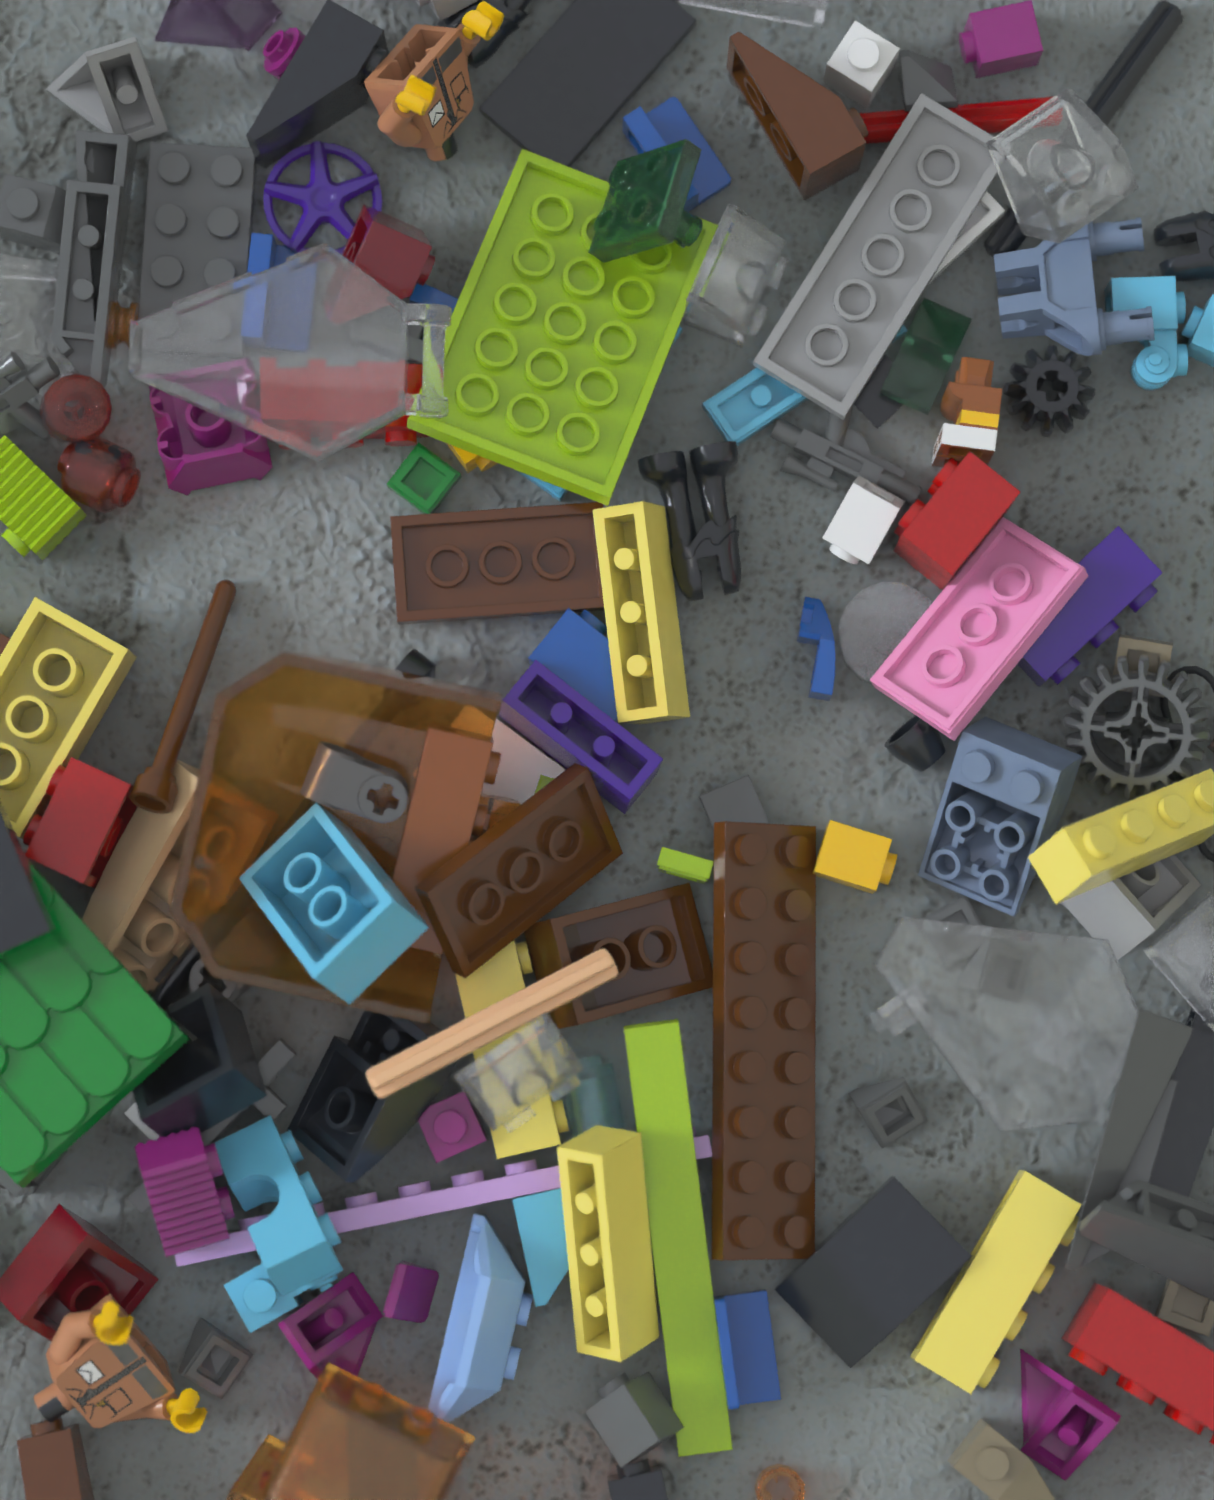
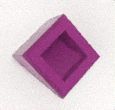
M405 1261L398 1263L394 1270L383 1310L385 1317L417 1323L425 1322L429 1314L439 1273L434 1269Z

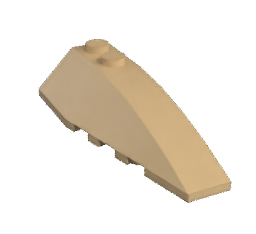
M177 760L172 773L176 777L175 785L178 788V792L171 811L166 814H158L146 811L140 807L136 809L103 871L82 918L147 992L157 987L159 983L154 979L174 955L178 958L191 943L189 937L207 916H212L239 881V877L244 873L277 814L270 808L212 775Z

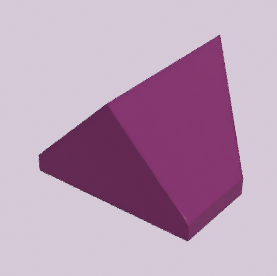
M354 1272L278 1324L308 1370L346 1409L377 1322L384 1317Z
M1020 1349L1023 1445L1020 1451L1066 1481L1118 1424L1121 1415Z

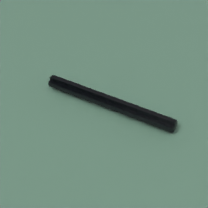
M1162 0L1153 8L986 239L984 247L990 256L994 258V254L1017 251L1182 23V11L1177 6Z

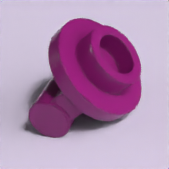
M296 27L289 28L285 32L279 30L274 33L263 49L265 71L279 81L306 35Z

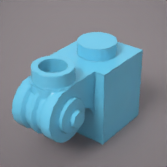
M1176 277L1111 278L1104 289L1105 312L1142 309L1147 306L1152 308L1155 340L1138 341L1143 345L1144 349L1135 358L1130 369L1131 377L1136 385L1142 389L1152 391L1166 385L1172 377L1186 376L1188 372L1187 345L1177 344L1176 331L1178 324H1184L1186 302L1184 292H1176Z
M263 1263L224 1284V1287L248 1331L252 1333L302 1304L303 1300L299 1295L307 1289L313 1291L318 1288L323 1292L332 1287V1283L338 1279L337 1275L343 1271V1268L341 1266L282 1297L267 1274Z

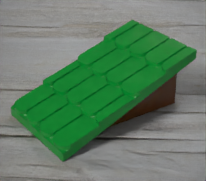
M28 858L27 860L34 873L32 878L55 928L0 953V1168L22 1188H25L189 1040L187 1035Z

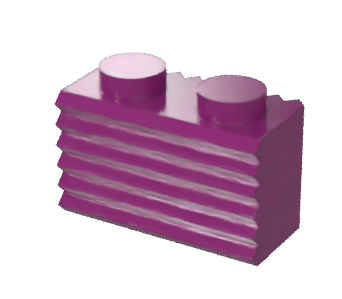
M192 1127L189 1131L181 1130L178 1134L170 1133L168 1137L160 1136L156 1141L149 1139L145 1144L139 1142L135 1146V1151L166 1258L230 1239L225 1220L235 1218L227 1186L216 1189L213 1178L223 1175L215 1143L204 1146L199 1128Z

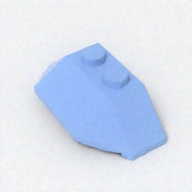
M476 1212L473 1214L423 1430L437 1431L499 1392L503 1378L514 1380L521 1348L511 1346L516 1324L527 1326L533 1294L524 1292L526 1279L485 1214Z

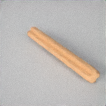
M599 949L369 1068L366 1076L372 1091L378 1098H385L607 983L618 975L614 959L606 949Z

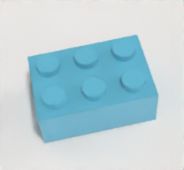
M317 802L239 877V880L312 978L348 1004H351L429 928L353 830Z

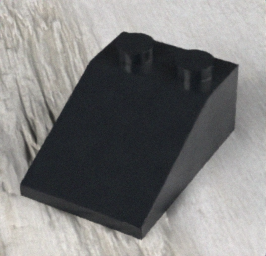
M331 0L326 1L246 135L257 164L264 168L269 167L290 151L308 142L365 104L370 95L365 87L364 80L389 54L384 30Z

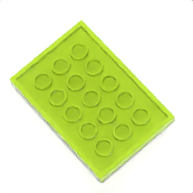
M522 149L408 417L406 428L608 506L719 225Z

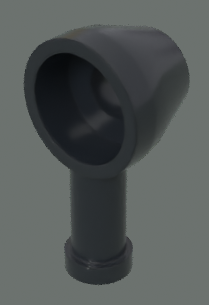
M916 715L896 730L885 743V747L895 758L919 772L932 766L946 751L939 731Z

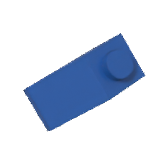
M568 608L529 656V664L531 665L535 660L539 661L618 723L608 638L604 636L607 633V627L585 609L580 615H577Z

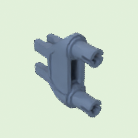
M1087 216L1072 218L1058 226L1035 248L994 254L998 295L1017 294L998 298L1002 338L1046 335L1069 350L1084 356L1101 355V351L1107 350V345L1143 340L1154 341L1151 306L1142 309L1103 312L1102 308H1097L1093 278L1092 261H1097V256L1138 250L1139 252L1144 251L1141 217L1133 220L1093 223V219L1087 220Z

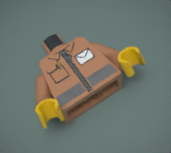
M482 1L478 4L476 10H471L464 15L462 23L457 28L415 24L364 80L365 87L380 116L377 123L379 130L397 145L425 148L428 158L433 161L447 160L455 155L458 147L453 132L472 111L474 104L468 73V56L479 43L481 37L488 41L496 34L504 20V14L486 1Z
M111 1294L104 1297L91 1310L72 1312L63 1317L46 1352L51 1378L54 1383L33 1396L37 1408L48 1422H54L75 1407L94 1428H102L114 1422L149 1418L171 1420V1423L178 1430L185 1433H195L201 1429L208 1413L204 1407L196 1408L200 1397L194 1389H184L179 1397L173 1393L176 1389L167 1360L136 1325L134 1317L128 1315Z

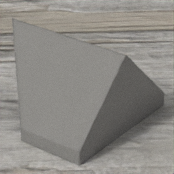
M136 36L84 52L46 88L48 92L102 132L129 135L135 142L168 132L151 74Z

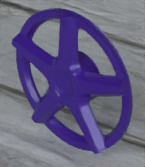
M314 141L290 151L273 167L264 187V212L275 236L290 250L313 259H334L341 257L345 246L333 250H314L305 247V245L318 227L324 224H331L348 240L355 222L344 208L345 203L371 190L372 208L381 212L382 193L376 173L361 156L341 145ZM326 153L345 158L353 163L363 175L335 183L331 179ZM310 155L309 184L296 185L277 182L282 172L291 163L301 157ZM273 198L302 207L303 214L291 238L285 234L277 222L273 209Z

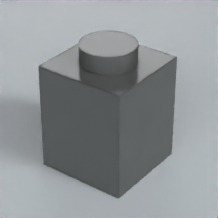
M649 1372L630 1381L625 1373L611 1380L597 1391L602 1400L585 1411L620 1468L646 1455L684 1428Z

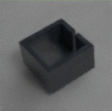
M210 983L167 1006L169 1014L195 1035L197 1039L192 1041L189 1038L185 1044L132 1090L140 1121L163 1137H168L170 1133L178 1134L181 1130L189 1131L192 1127L199 1128L200 1133L266 1097L267 1093L242 1011Z

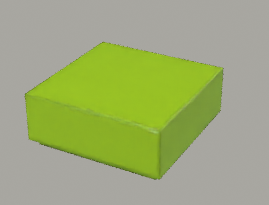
M662 847L656 868L658 872L705 884V882L708 883L714 861Z

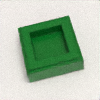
M418 442L387 482V487L421 513L431 514L437 510L460 480L461 473Z

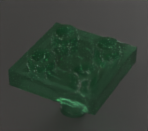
M684 139L619 160L609 176L610 187L603 209L594 223L595 234L589 253L605 263L673 243V240L681 248H685V245L687 247L691 246L699 237L703 222L699 217L692 215L683 208L702 149L688 139Z

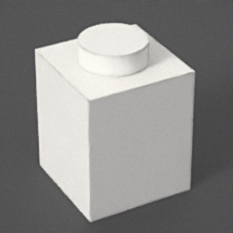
M854 21L827 62L823 82L865 109H868L894 69L900 48L859 22Z
M858 476L851 485L822 538L832 543L829 550L839 558L855 565L858 564L859 560L870 564L905 501L867 479Z

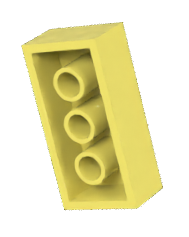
M34 597L0 656V801L16 836L21 839L24 838L33 817L36 814L43 816L52 796L47 795L46 791L55 770L59 765L67 767L71 757L78 760L137 658L126 647L37 597Z

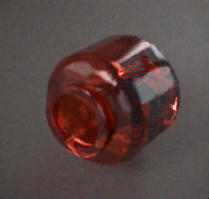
M72 374L63 376L47 388L42 396L39 411L42 424L52 437L62 443L77 445V443L84 441L90 442L104 432L110 423L112 404L110 395L100 382L91 376ZM69 401L77 402L74 407L65 405ZM82 407L83 414L79 419L77 411ZM64 412L71 413L73 421L69 420Z
M98 435L84 437L83 441L76 445L69 444L62 452L57 465L58 473L62 474V490L72 500L99 513H108L114 511L117 507H126L133 499L141 478V472L136 468L134 455L129 450Z

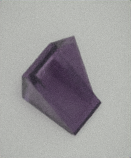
M171 0L154 41L237 48L249 52L283 12L272 0Z

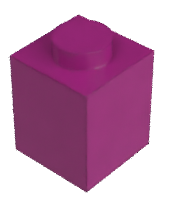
M1032 0L969 13L965 31L959 33V45L964 63H973L976 79L1038 65L1043 53V47Z
M465 1090L429 1106L418 1120L436 1163L489 1140L470 1096Z

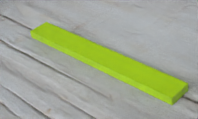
M678 1019L626 1025L623 1027L637 1132L641 1133L650 1238L672 1409L684 1426L683 1429L676 1433L678 1455L682 1457L733 1450Z

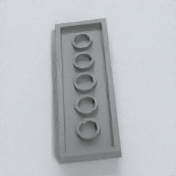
M921 93L754 359L753 366L844 420L1005 163L1012 147Z

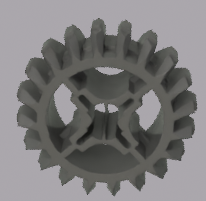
M1140 655L1138 670L1129 671L1127 657L1119 656L1117 660L1119 673L1116 675L1112 674L1105 663L1099 664L1097 672L1102 683L1098 684L1092 678L1084 676L1080 681V685L1089 697L1071 694L1069 698V704L1081 711L1082 714H1066L1063 722L1069 728L1080 730L1067 735L1064 740L1066 747L1084 748L1076 753L1083 756L1079 767L1089 762L1093 764L1088 769L1085 780L1092 784L1104 774L1107 776L1103 792L1108 795L1115 791L1117 782L1125 784L1124 797L1126 800H1133L1135 785H1144L1146 795L1156 791L1154 783L1161 780L1164 787L1176 783L1171 774L1173 771H1176L1183 778L1193 776V769L1184 759L1186 757L1194 761H1203L1205 751L1192 742H1204L1210 739L1209 729L1194 725L1209 718L1208 708H1190L1191 705L1202 698L1201 690L1197 687L1191 688L1184 693L1180 691L1189 679L1185 671L1179 672L1171 681L1166 679L1170 670V662L1167 660H1162L1159 663L1156 673L1149 672L1148 655ZM1133 687L1130 703L1125 709L1119 712H1106L1105 716L1094 715L1098 706L1109 695L1118 690ZM1149 689L1161 693L1173 703L1181 717L1182 724L1171 723L1169 718L1157 716L1151 711L1148 706ZM1141 703V717L1144 718V726L1151 724L1152 729L1142 731L1141 738H1138L1137 749L1132 751V737H1129V729L1123 731L1121 726L1131 725L1132 718L1136 716L1137 704ZM1092 731L1104 732V737L1116 739L1123 745L1125 749L1124 765L1114 762L1100 750L1095 742ZM1169 739L1179 740L1174 750L1166 758L1153 765L1141 767L1143 753L1149 746L1155 743H1168Z

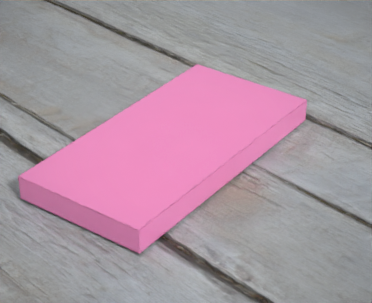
M1002 517L875 672L870 682L877 690L955 741L1089 575L1083 566Z

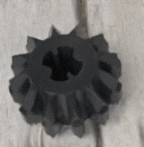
M1055 345L1047 347L1044 361L1034 349L1028 350L1025 354L1027 366L1014 362L1009 370V373L1017 381L1008 382L1003 387L1005 395L1019 398L1008 406L1007 411L1009 415H1017L1025 411L1027 416L1023 420L1021 428L1028 431L1036 420L1040 421V431L1043 437H1050L1054 429V421L1065 434L1071 432L1074 428L1072 417L1084 420L1089 414V409L1081 401L1092 400L1095 396L1094 388L1080 384L1091 375L1090 368L1082 367L1074 371L1071 367L1077 359V354L1073 351L1066 355L1063 362L1057 360L1058 350ZM1045 381L1052 382L1053 391L1061 392L1058 393L1053 402L1047 401L1046 393L1040 390Z

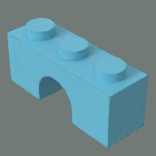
M270 1115L214 1142L224 1175L244 1212L263 1203L278 1202L275 1210L268 1217L247 1228L263 1266L281 1297L341 1267L333 1250V1246L342 1243L329 1214L325 1213L321 1216L317 1214L314 1204L323 1200L310 1172L307 1171L300 1175L295 1163L303 1160L304 1157L291 1130L281 1134Z

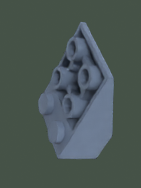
M986 716L964 729L918 876L1015 917L1036 874V870L1028 856L1053 836L1067 806L1083 756Z

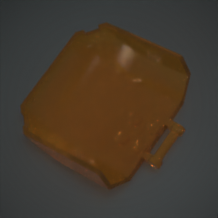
M282 652L250 674L217 693L169 910L179 927L184 928L201 954V960L211 976L422 1023H430L442 954L408 947L351 1004H348L312 978L239 880V877L316 803L303 796L300 790L320 741L344 747L363 756L365 759L394 769L402 774L407 781L409 793L406 809L393 822L385 824L376 823L348 811L320 804L353 830L390 879H392L429 722L492 737L497 714L501 709L502 693L376 665L297 652ZM383 783L380 790H369L376 795L375 804L379 807H384L388 800L398 801V799L392 796L393 786ZM481 793L479 804L488 805L487 814H490L487 831L520 806V802L517 800Z

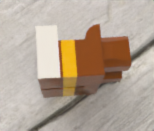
M970 357L961 358L960 367L955 373L954 382H948L940 402L942 415L947 420L953 421V424L943 423L934 445L932 466L943 468L952 457L960 463L969 451L985 464H989L996 447L1003 390L991 387L994 361Z

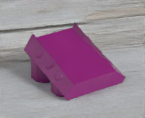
M242 359L154 377L149 380L151 408L155 416L158 432V452L165 468L169 489L188 496L193 490L251 478L261 481L273 466L267 436L260 423V400L252 361Z

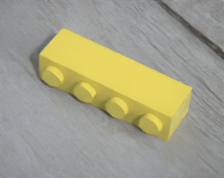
M640 501L593 509L618 723L647 724L689 718V702L665 506Z
M1210 768L1066 826L1028 856V859L1054 903L1058 904L1199 845L1214 834V772Z
M514 939L467 978L455 974L465 1019L526 988L523 975L533 973L526 941L516 943ZM544 1016L473 1052L497 1159L560 1145L562 1143L559 1133L569 1131L563 1100L552 1101L547 1080L557 1078L551 1048L549 1046L540 1049L535 1027L545 1025Z
M595 1125L557 1147L576 1348L578 1353L622 1362L659 1338L641 1133Z
M1019 1170L971 1251V1257L964 1263L910 1357L970 1394L973 1393L977 1385L984 1389L991 1381L1000 1364V1360L994 1357L1003 1339L1006 1338L1013 1341L1027 1318L1028 1313L1021 1308L1031 1291L1033 1290L1040 1294L1050 1280L1055 1266L1049 1263V1260L1059 1243L1067 1247L1073 1240L1079 1220L1076 1214L1082 1204L1027 1171Z

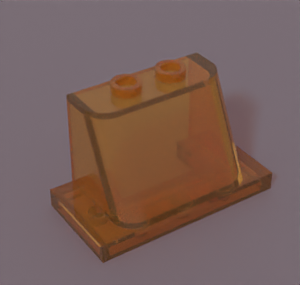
M328 1362L320 1374L287 1443L268 1434L230 1489L226 1500H448L476 1437L436 1417L430 1410L414 1406L388 1393L381 1385L365 1381Z

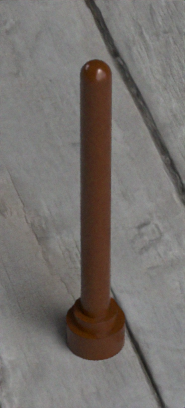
M222 580L215 587L153 764L150 767H146L144 773L136 776L129 798L132 803L146 811L166 814L172 809L178 792V788L175 785L176 777L172 773L236 595V586L230 580Z

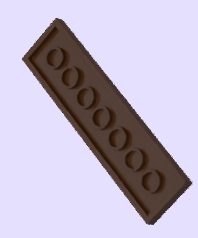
M730 821L714 823L712 1260L808 1259L815 1251L816 875L812 873L816 863V826Z

